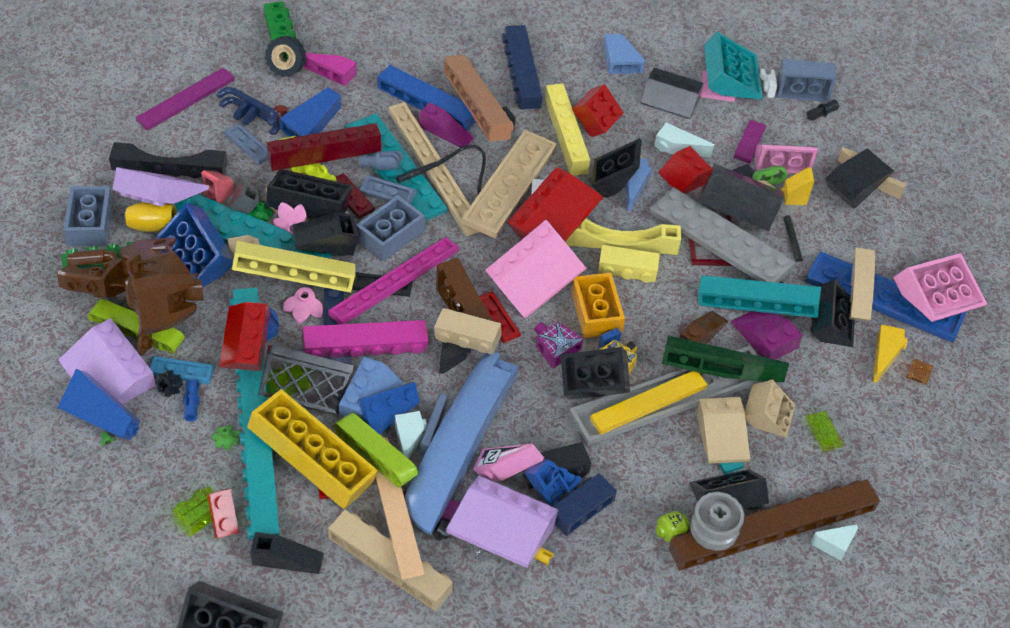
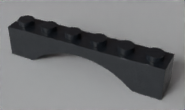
M118 142L113 143L109 156L111 170L116 171V167L156 174H168L174 177L190 176L198 178L202 177L201 172L204 170L219 172L225 176L228 163L226 151L205 150L186 157H161L146 153L134 144Z

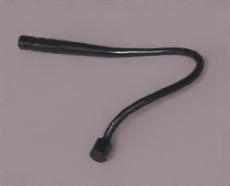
M477 145L462 146L438 161L396 176V180L398 183L419 176L440 166L459 152L474 148L482 154V167L477 185V194L479 195L486 165V155L483 149Z

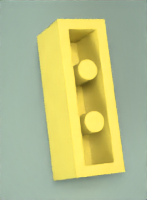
M602 245L598 273L611 272L612 276H619L626 280L638 279L645 283L655 282L660 254Z

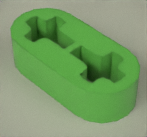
M773 165L757 170L753 174L752 179L759 180L763 175L766 178H763L761 181L775 185L786 179L787 170L779 165Z

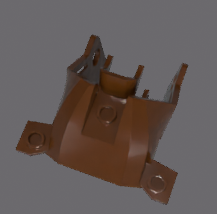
M176 238L137 240L121 249L120 256L122 258L120 259L114 252L106 251L105 249L73 252V254H68L67 256L68 265L57 272L59 287L68 291L93 294V297L96 298L113 297L124 291L126 292L128 306L135 309L139 318L140 327L138 330L139 340L137 347L140 356H143L153 347L152 333L171 329L196 313L197 305L186 300L204 301L202 282L196 278L198 273L191 274L185 264L171 249V246L176 243ZM103 263L104 269L98 266L90 269H78L77 265Z

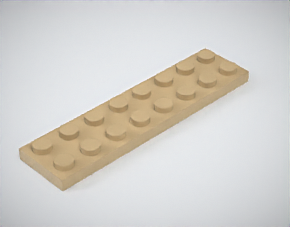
M524 130L464 214L461 224L496 239L531 187L532 179L538 177L556 150L558 143Z

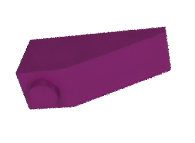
M429 102L419 112V125L422 129L461 148L462 146L469 145L474 140V137L444 109Z

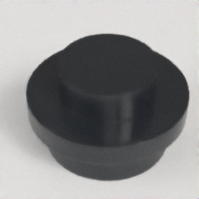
M443 519L439 521L433 532L437 540L441 541L442 538H448L450 534L446 533V529L451 521H444Z

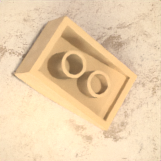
M741 397L699 399L696 415L708 464L750 462L746 419Z

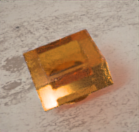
M913 359L907 378L927 385L933 365Z

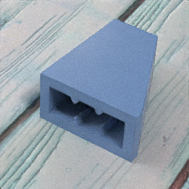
M605 34L603 48L609 74L643 73L645 60L622 34Z

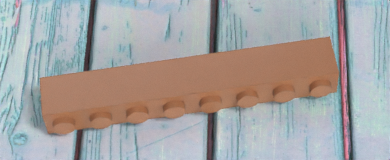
M465 55L445 56L444 74L489 141L510 140L511 132H513L514 128L513 122L510 121L506 112L501 108L500 103L496 101L488 86L485 85L476 69L471 65V62Z

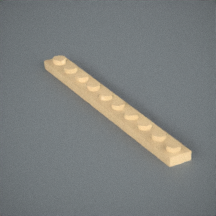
M403 102L388 107L389 114L421 166L440 160L441 158L406 103ZM444 163L427 171L426 174L465 237L479 233V231L461 224L462 217L469 209L470 204Z

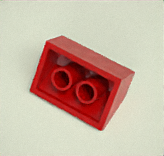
M244 302L229 306L219 367L261 371L270 319V310L267 304Z

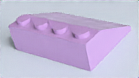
M116 167L113 190L120 192V196L130 197L131 199L141 200L142 202L158 206H165V203L174 204L209 189V185L162 174Z
M111 318L92 327L58 359L71 378L76 369L89 373L122 404L156 386L153 372Z
M478 476L466 492L446 529V533L527 568L553 531L558 509L490 481L487 478Z

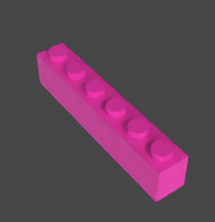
M425 320L303 326L301 335L303 353L331 358H339L341 356L359 357L369 354L378 356L387 353L398 355L404 352L421 353L426 350L429 342Z

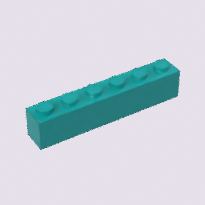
M702 275L698 291V305L818 318L821 287Z

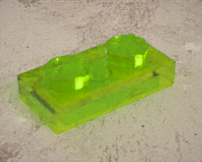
M826 411L806 416L805 419L823 452L843 447V442Z

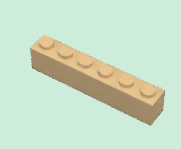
M344 510L328 528V538L434 611H437L452 593L453 582L446 574H440L435 571L426 561L422 562L424 575L401 580L391 538H386L380 534L376 527L368 526L358 515Z

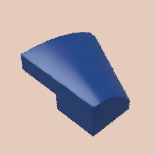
M547 459L531 466L524 472L544 504L552 506L564 492L569 493L582 481L580 476L569 473L567 469L558 467L554 462Z

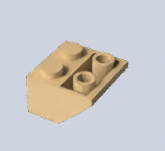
M773 380L753 384L745 408V419L753 428L787 437L795 404Z

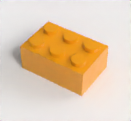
M612 273L577 276L573 279L571 295L583 338L598 337L615 328H618L622 334L625 317Z

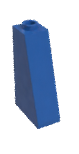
M327 87L279 118L280 130L289 137L320 133L340 110L341 96L338 92Z
M79 369L75 370L57 408L121 438L131 440L138 433L140 420L89 373Z

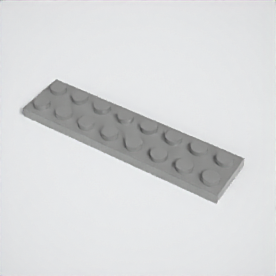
M674 187L650 208L651 215L667 225L681 226V233L757 281L779 283L795 267L796 262Z

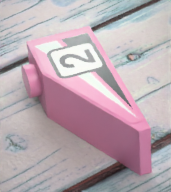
M533 444L485 448L482 450L473 469L479 476L490 481H503L542 462L544 457Z

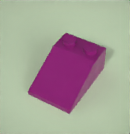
M751 311L731 321L759 356L776 360L798 349L803 336L791 321L775 313Z

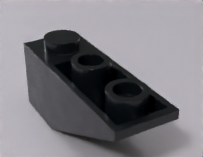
M255 532L250 550L252 565L320 574L324 553L279 535Z

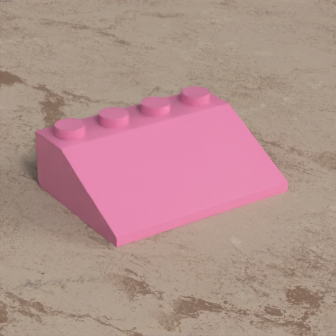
M545 220L489 266L486 272L521 315L526 318L587 268L549 222Z
M961 253L908 267L893 277L901 294L932 322L987 305Z

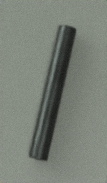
M786 215L783 219L795 262H802L803 258L791 216Z

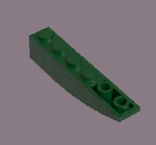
M669 335L662 360L664 365L699 373L763 382L769 380L785 382L789 367L788 362Z

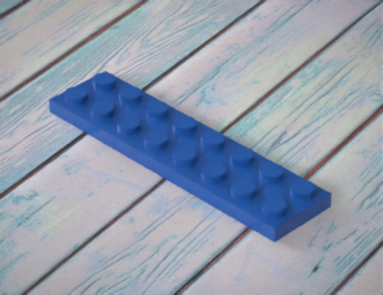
M820 251L805 282L818 286L835 279L851 296L853 264ZM877 274L874 275L872 310L954 343L966 312L932 322L901 294L895 281Z

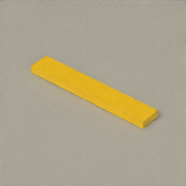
M691 371L590 415V421L599 434L602 435L707 388V383L699 372Z

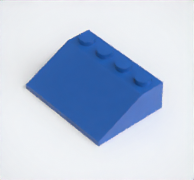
M186 202L155 237V239L176 238V243L171 246V249L181 259L191 274L198 273L196 278L201 280L202 288L223 276L233 265L234 256L203 208Z

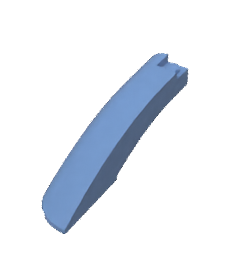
M485 353L480 358L443 418L417 468L418 475L412 479L406 491L405 503L410 520L427 534H432L461 485L490 423L517 377L519 366L500 360L501 353Z

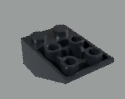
M331 213L292 225L296 249L316 251L324 254L334 253L342 256H354L359 237L354 215Z

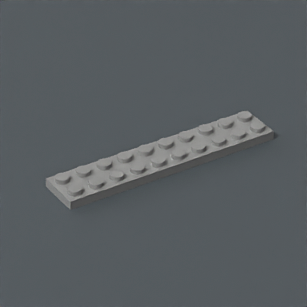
M750 345L735 350L739 352L756 355V353ZM681 369L630 387V393L607 395L570 408L569 414L588 446L697 407L699 399L722 398L763 381L741 380L699 373L707 383L706 389L602 435L599 434L590 421V415L691 371Z

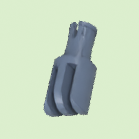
M379 151L376 155H361L360 166L376 167L378 170H396L403 159V155L399 151Z

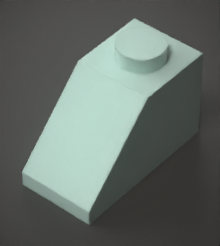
M420 411L395 415V429L400 450L408 459L422 442L427 428L426 419H422Z

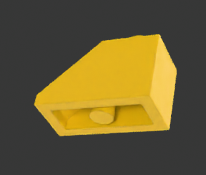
M811 167L785 180L784 187L780 189L784 192L785 205H807L814 184Z

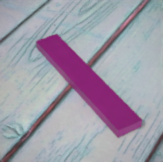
M221 68L137 116L136 121L148 131L235 81V78L225 68Z

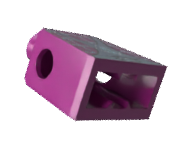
M540 322L534 328V331L538 334L536 347L552 369L561 364L562 354L577 353L582 350L583 338L560 322H556L550 327Z

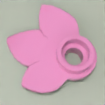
M284 202L280 203L278 207L279 218H275L273 224L293 234L292 225L303 222L306 219V211L303 205L300 204L293 209Z
M303 287L298 289L294 296L289 297L284 302L283 312H292L295 321L301 324L310 315L321 318L323 306L315 298L312 289ZM303 294L308 295L306 299H303L301 296Z

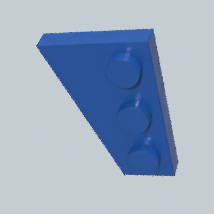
M409 382L359 399L364 422L379 435L395 423V415L405 414L420 403L415 382Z

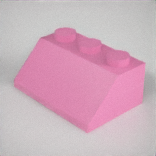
M757 144L754 155L756 171L773 165H779L784 167L787 173L797 174L808 167H813L818 148Z

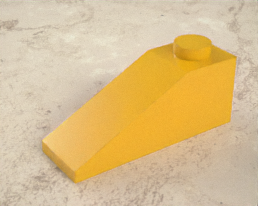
M881 324L876 339L873 382L877 383L898 358L902 349H906L908 338H905V329Z

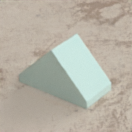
M857 524L815 532L811 543L814 547L841 561L858 530Z

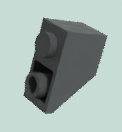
M238 179L229 208L249 214L258 205L261 191Z

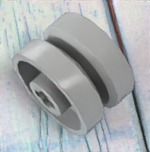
M713 492L702 496L696 504L691 520L690 529L692 536L698 544L710 550H725L733 546L738 539L743 525V508L729 494Z

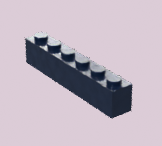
M526 25L505 26V33H502V43L506 44L504 52L505 56L508 55L507 66L511 67L510 79H514L512 81L513 92H516L515 102L519 104L520 110L539 109L542 106V93Z

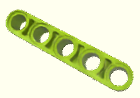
M99 299L87 314L91 322L102 323L111 318L124 336H132L136 338L135 340H139L138 330L140 325L136 312L110 301ZM175 328L152 333L153 348L168 351L171 353L170 355L176 352L185 339L182 332Z
M350 413L333 424L338 437L395 486L400 488L418 475L417 468L412 461L356 414Z

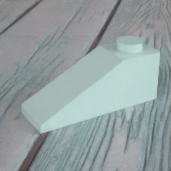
M665 123L656 135L654 147L661 152L675 154V152L691 146L700 157L711 158L715 144L669 123Z

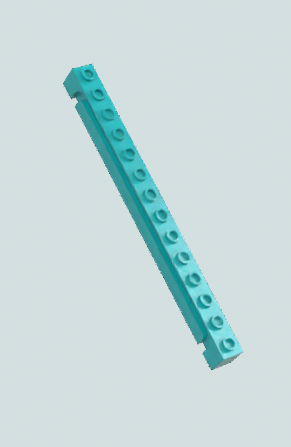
M257 287L234 289L233 298H230V306L244 302L259 303ZM264 357L261 371L235 369V374L240 376V379L236 380L237 392H241V397H237L238 410L242 409V414L238 415L239 427L244 429V432H240L241 445H245V450H241L242 463H246V468L242 469L243 481H248V487H244L245 501L249 500V506H245L246 520H251V525L247 526V537L252 539V541L255 532L280 536L272 448L247 427L251 413L268 400L267 397L257 395L265 366ZM265 384L264 392H267V386H266V384Z

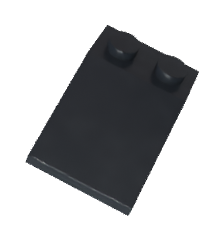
M640 138L594 159L591 186L602 197L608 198L619 193L640 168L642 146Z
M867 148L839 165L825 178L828 188L855 209L894 170Z

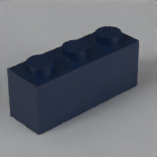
M600 473L593 478H587L581 487L572 489L563 500H557L552 504L551 507L558 509L555 525L568 536L614 502L617 490Z

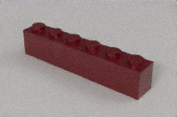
M374 123L266 142L268 161L271 170L276 171L377 153L381 151V133L377 124Z

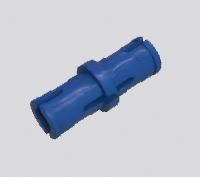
M188 380L185 385L186 393L183 397V404L185 406L183 418L190 422L197 420V408L200 404V397L198 396V381Z

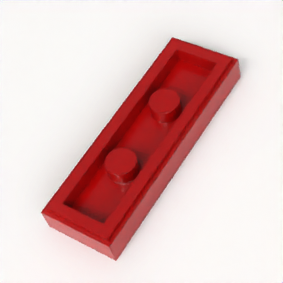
M493 291L479 296L490 318L494 322L501 323L500 340L502 343L521 336L520 331Z

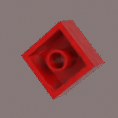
M605 84L590 89L572 108V111L591 137L606 133L624 113Z

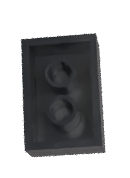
M623 347L561 355L564 396L569 400L630 393L627 352Z

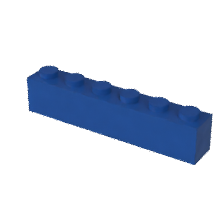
M389 65L377 76L379 89L420 110L430 102L444 109L466 131L476 122L462 100L399 68Z

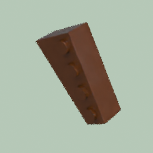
M458 257L436 266V290L449 310L494 321L486 311Z

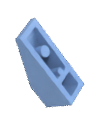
M640 158V168L625 185L628 211L633 209L647 184L648 177H651V166H648L647 158Z

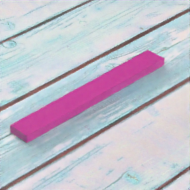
M444 237L329 309L328 315L338 324L348 323L406 286L409 282L417 279L457 253L459 246L447 237Z

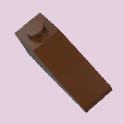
M711 311L692 321L680 333V338L707 344L728 323V320Z

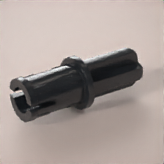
M831 100L828 103L819 104L818 107L806 113L807 119L813 121L822 116L826 117L835 110L837 111L839 109L838 102Z

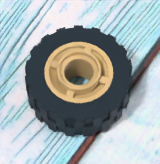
M283 36L272 40L268 44V48L265 50L266 64L276 75L288 77L303 69L302 67L305 65L307 56L303 44L298 39L292 36ZM284 52L288 54V60L284 59Z

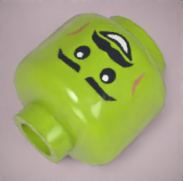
M671 511L658 518L655 530L659 538H663L666 542L670 543L671 539L676 535L688 534L690 523L685 514H681L679 511Z

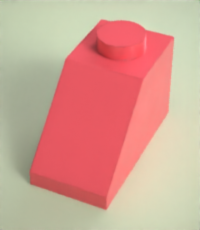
M206 170L201 172L203 184L209 185V189L204 191L205 197L222 204L233 194L234 183L230 177L224 176L219 172Z

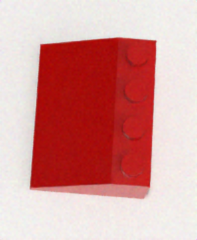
M556 167L507 223L515 234L523 239L547 220L566 242L603 197L569 172Z

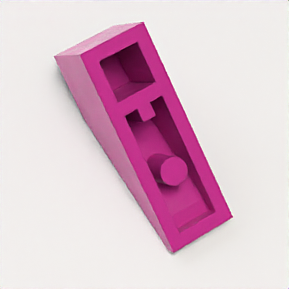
M306 53L307 59L305 60L304 68L343 86H346L357 74L356 62L339 55Z

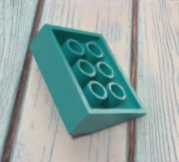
M716 31L704 44L708 88L722 96L761 100L763 94L757 54Z

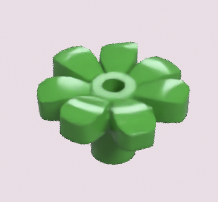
M231 425L217 428V433L212 435V440L216 441V448L224 446L225 450H230L231 444L236 446L239 443L237 437L240 436L238 430L233 431V426Z

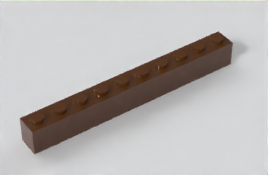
M868 479L863 481L856 480L847 486H836L824 493L816 492L810 497L804 499L797 498L791 503L777 504L771 509L757 510L753 514L745 516L738 539L733 546L725 550L715 551L706 549L697 543L692 533L685 535L678 534L672 538L669 551L679 571L875 511L880 499Z

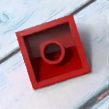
M691 146L675 152L658 173L672 188L674 187L680 192L687 194L705 185L712 168Z

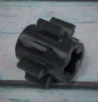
M173 370L158 374L160 378L155 384L159 393H165V397L180 393L179 389L183 385L180 374H174Z

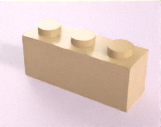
M445 308L442 309L434 326L435 339L444 343L456 344L463 348L475 349L481 353L494 354L501 338V323Z

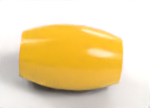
M139 202L126 208V225L128 228L136 231L159 232L177 214L175 205L165 203V206H158L152 203Z

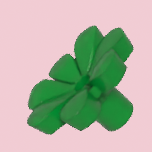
M258 202V205L249 215L268 222L270 220L269 216L273 215V210L269 209L263 202Z

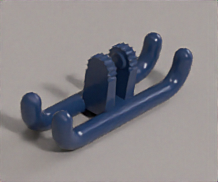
M225 87L217 92L218 98H222L227 94L236 96L226 97L219 102L220 107H225L230 103L239 106L234 112V119L240 120L242 118V123L248 125L256 117H259L268 122L269 126H273L270 129L271 135L278 133L280 124L278 122V114L273 108L234 87Z

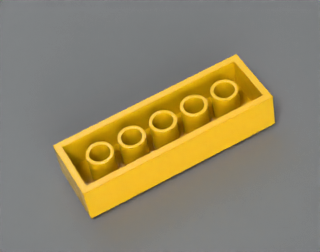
M282 389L251 413L247 427L344 510L373 484L378 470Z

